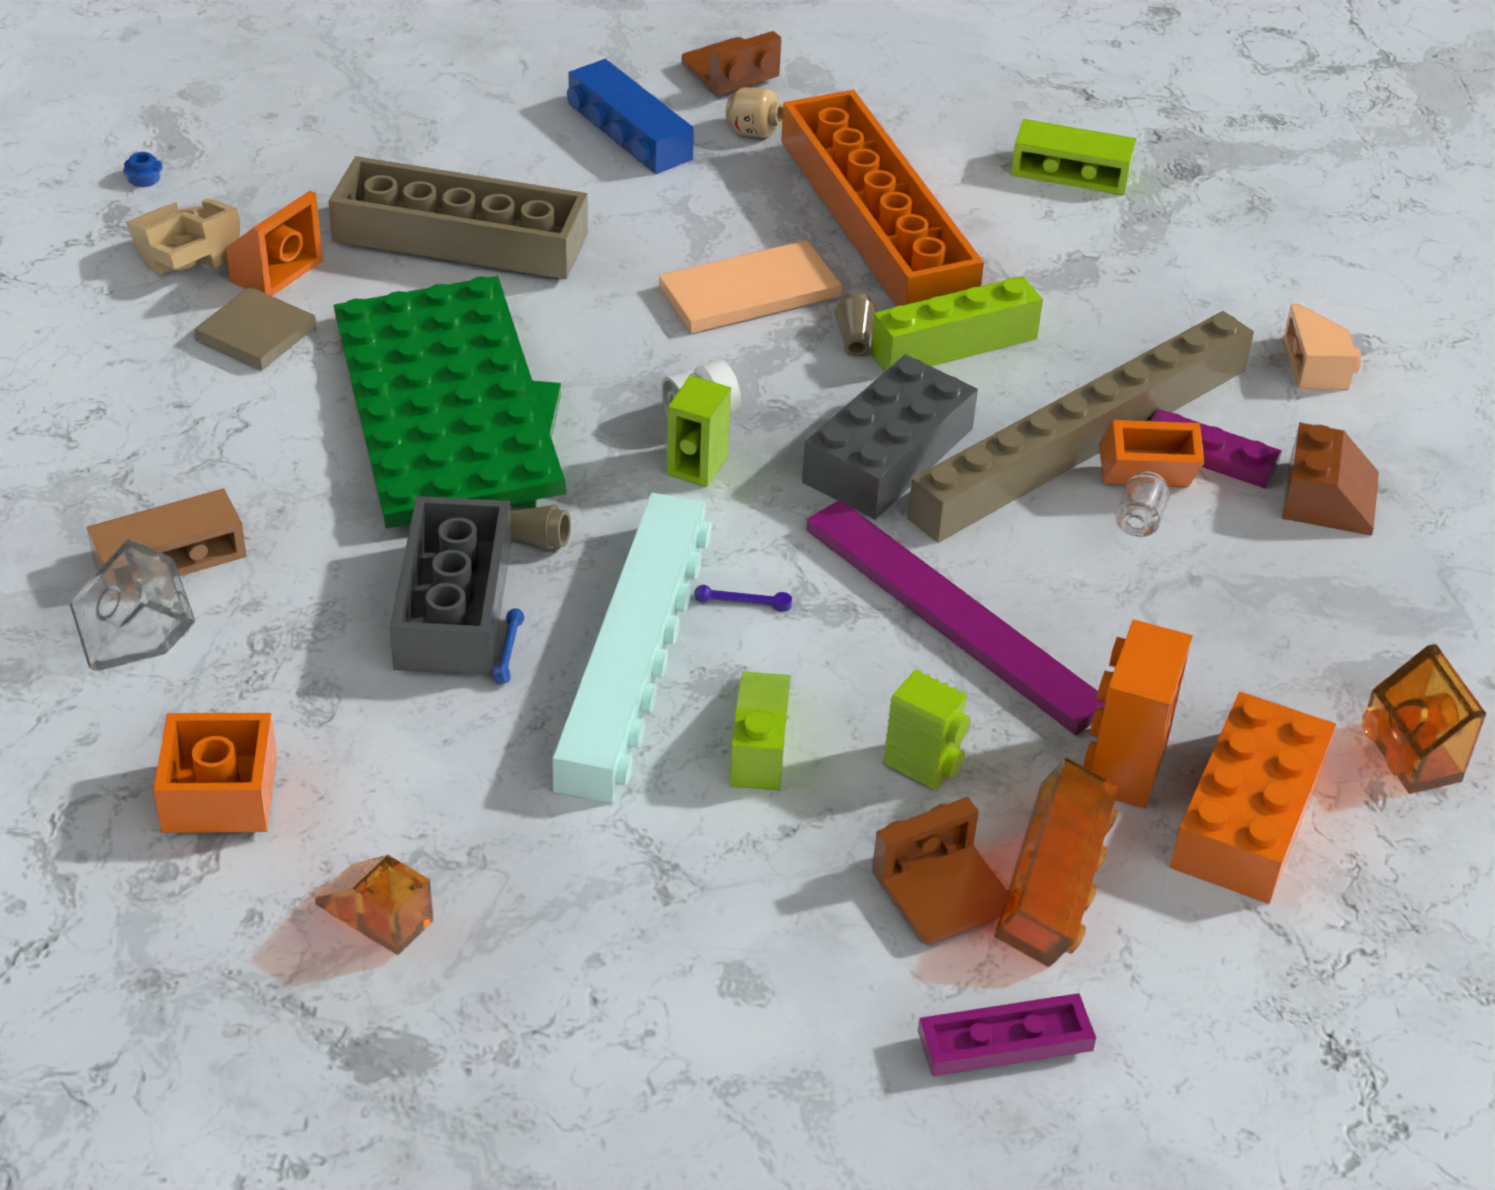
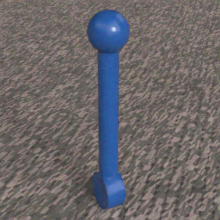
M516 608L509 610L506 614V621L509 625L499 665L493 667V677L499 685L510 681L511 676L508 666L518 626L522 625L525 619L524 613Z

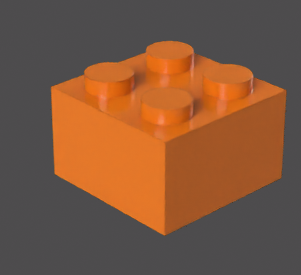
M167 713L153 789L161 833L267 832L277 761V748L271 713Z

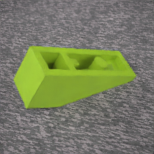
M742 671L732 739L730 787L780 791L791 675Z

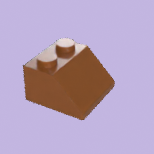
M1299 422L1289 461L1282 519L1372 536L1379 471L1344 430L1330 428L1325 425Z

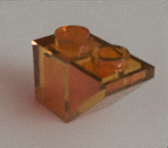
M390 855L351 864L315 897L317 906L396 955H399L433 922L430 879Z

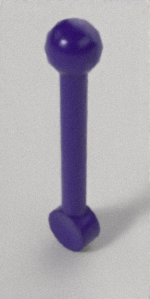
M705 584L697 586L694 590L695 599L701 603L714 599L772 605L777 611L781 612L790 610L792 606V596L786 592L767 596L711 590Z

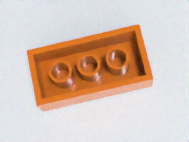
M1239 691L1179 827L1170 868L1270 904L1323 769L1336 723Z

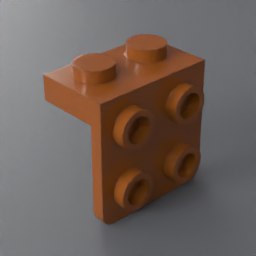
M775 31L748 39L734 37L683 53L681 55V63L717 96L730 94L742 87L761 84L765 80L780 76L782 37Z
M969 797L949 804L937 805L926 813L904 821L892 822L883 829L876 831L872 873L919 941L926 945H932L1008 915L1012 911L1013 898L974 847L979 810Z

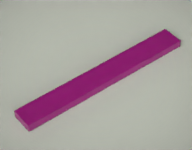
M842 500L836 501L807 518V532L1075 736L1092 724L1097 706H1105V702L1096 700L1098 691Z

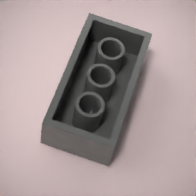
M906 354L903 355L805 441L802 483L837 501L842 500L851 508L876 520L911 487L913 477L933 467L973 429L978 388L931 367L918 359Z
M416 496L390 624L393 670L491 675L512 544L510 501Z

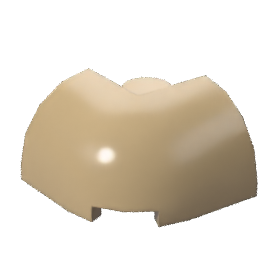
M207 198L201 202L202 206L179 209L177 202L129 220L126 224L133 243L142 259L159 276L171 270L189 269L195 266L197 262L216 269L227 261L226 247L240 236V219L237 208Z

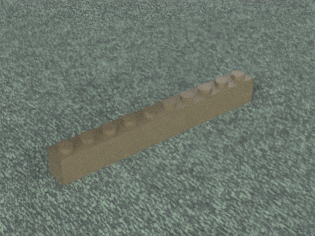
M1221 311L912 478L907 519L937 543L945 540L1100 453L1099 443L1113 420L1151 421L1158 409L1173 412L1245 372L1254 331L1235 317Z

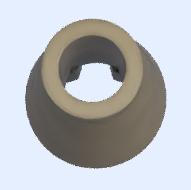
M850 293L843 296L835 309V316L844 341V349L846 353L852 356H861L869 351L874 313L877 311L871 299L862 293Z
M548 505L510 511L512 539L551 551L555 550L557 546L565 547L567 545L571 532V518L567 510H560L557 505Z

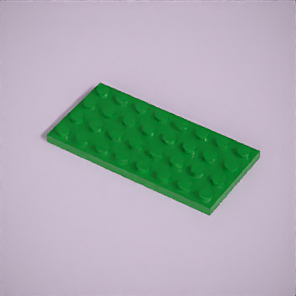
M498 276L475 277L464 282L447 285L435 284L424 289L407 292L395 291L384 296L367 299L356 298L345 303L333 304L386 529L411 524L416 496L510 501V505L567 494L565 478Z

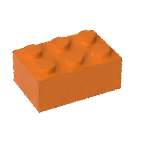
M1133 619L1126 639L1116 637L1109 661V666L1115 667L1114 673L1104 671L1096 699L1105 702V706H1097L1089 734L1090 736L1097 737L1098 741H1090L1083 764V770L1091 772L1087 792L1140 808H1147L1168 744L1193 635Z

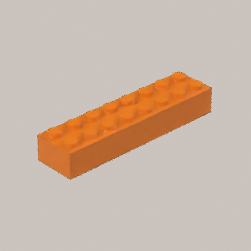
M854 89L783 102L781 142L895 306L907 305L936 296H943L981 286L984 261Z

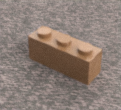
M224 488L87 526L93 561L109 597L247 557L242 522Z

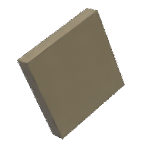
M249 286L194 328L196 341L263 370L315 329L316 318L314 314Z

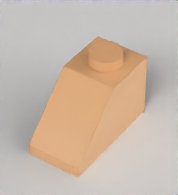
M1291 304L1283 338L1298 389L1349 390L1352 375L1359 371L1361 363L1360 350L1358 347H1354L1349 330L1300 304Z

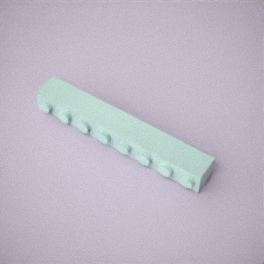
M651 492L552 758L553 793L613 804L619 784H628L633 763V756L630 755L632 747L640 748L644 735L645 719H642L643 713H651L657 693V684L654 683L655 678H663L668 662V649H666L667 644H675L679 630L680 618L677 616L678 611L685 612L687 609L691 589L688 581L689 579H697L701 564V552H699V549H707L712 525L710 521H704L705 501Z

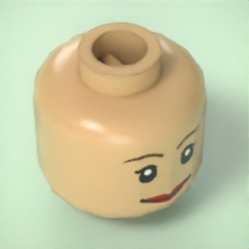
M742 87L727 101L726 121L729 126H732V129L738 136L769 138L775 133L777 126L782 124L783 104L779 103L777 95L771 89Z

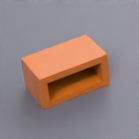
M1113 420L1099 443L1103 484L1189 487L1204 465L1200 423Z

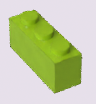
M1023 119L1015 141L1011 176L1125 195L1136 138Z

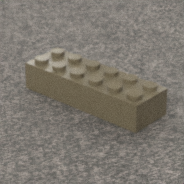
M358 156L354 157L328 200L332 241L347 243L352 246L384 249L393 253L402 252L426 256L430 259L463 262L472 266L481 265L499 268L509 272L542 275L552 279L560 278L567 280L588 234V193Z

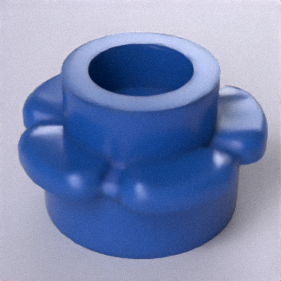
M137 152L125 161L123 172L128 176L130 184L137 187H148L160 180V172L163 169V165L152 154Z

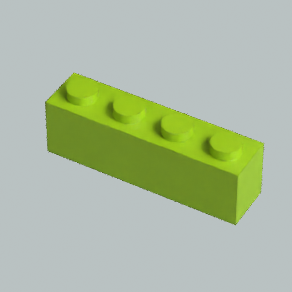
M1024 276L875 312L870 353L885 372L905 354L929 366H935L1036 340L1043 298Z

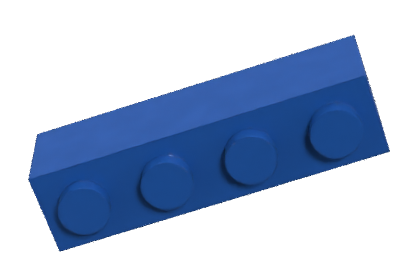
M606 58L568 72L567 99L569 105L654 174L693 160L694 127Z

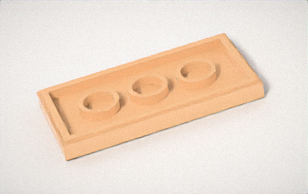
M808 240L659 275L660 289L690 333L841 297L842 284Z

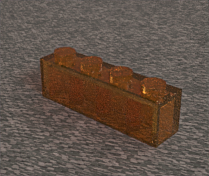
M1067 757L1041 783L994 934L995 938L1047 967L1053 965L1065 952L1072 954L1078 948L1086 932V926L1081 924L1083 914L1091 905L1097 891V886L1092 884L1093 878L1103 864L1108 851L1107 847L1103 846L1104 838L1111 830L1118 815V810L1113 808L1118 786Z

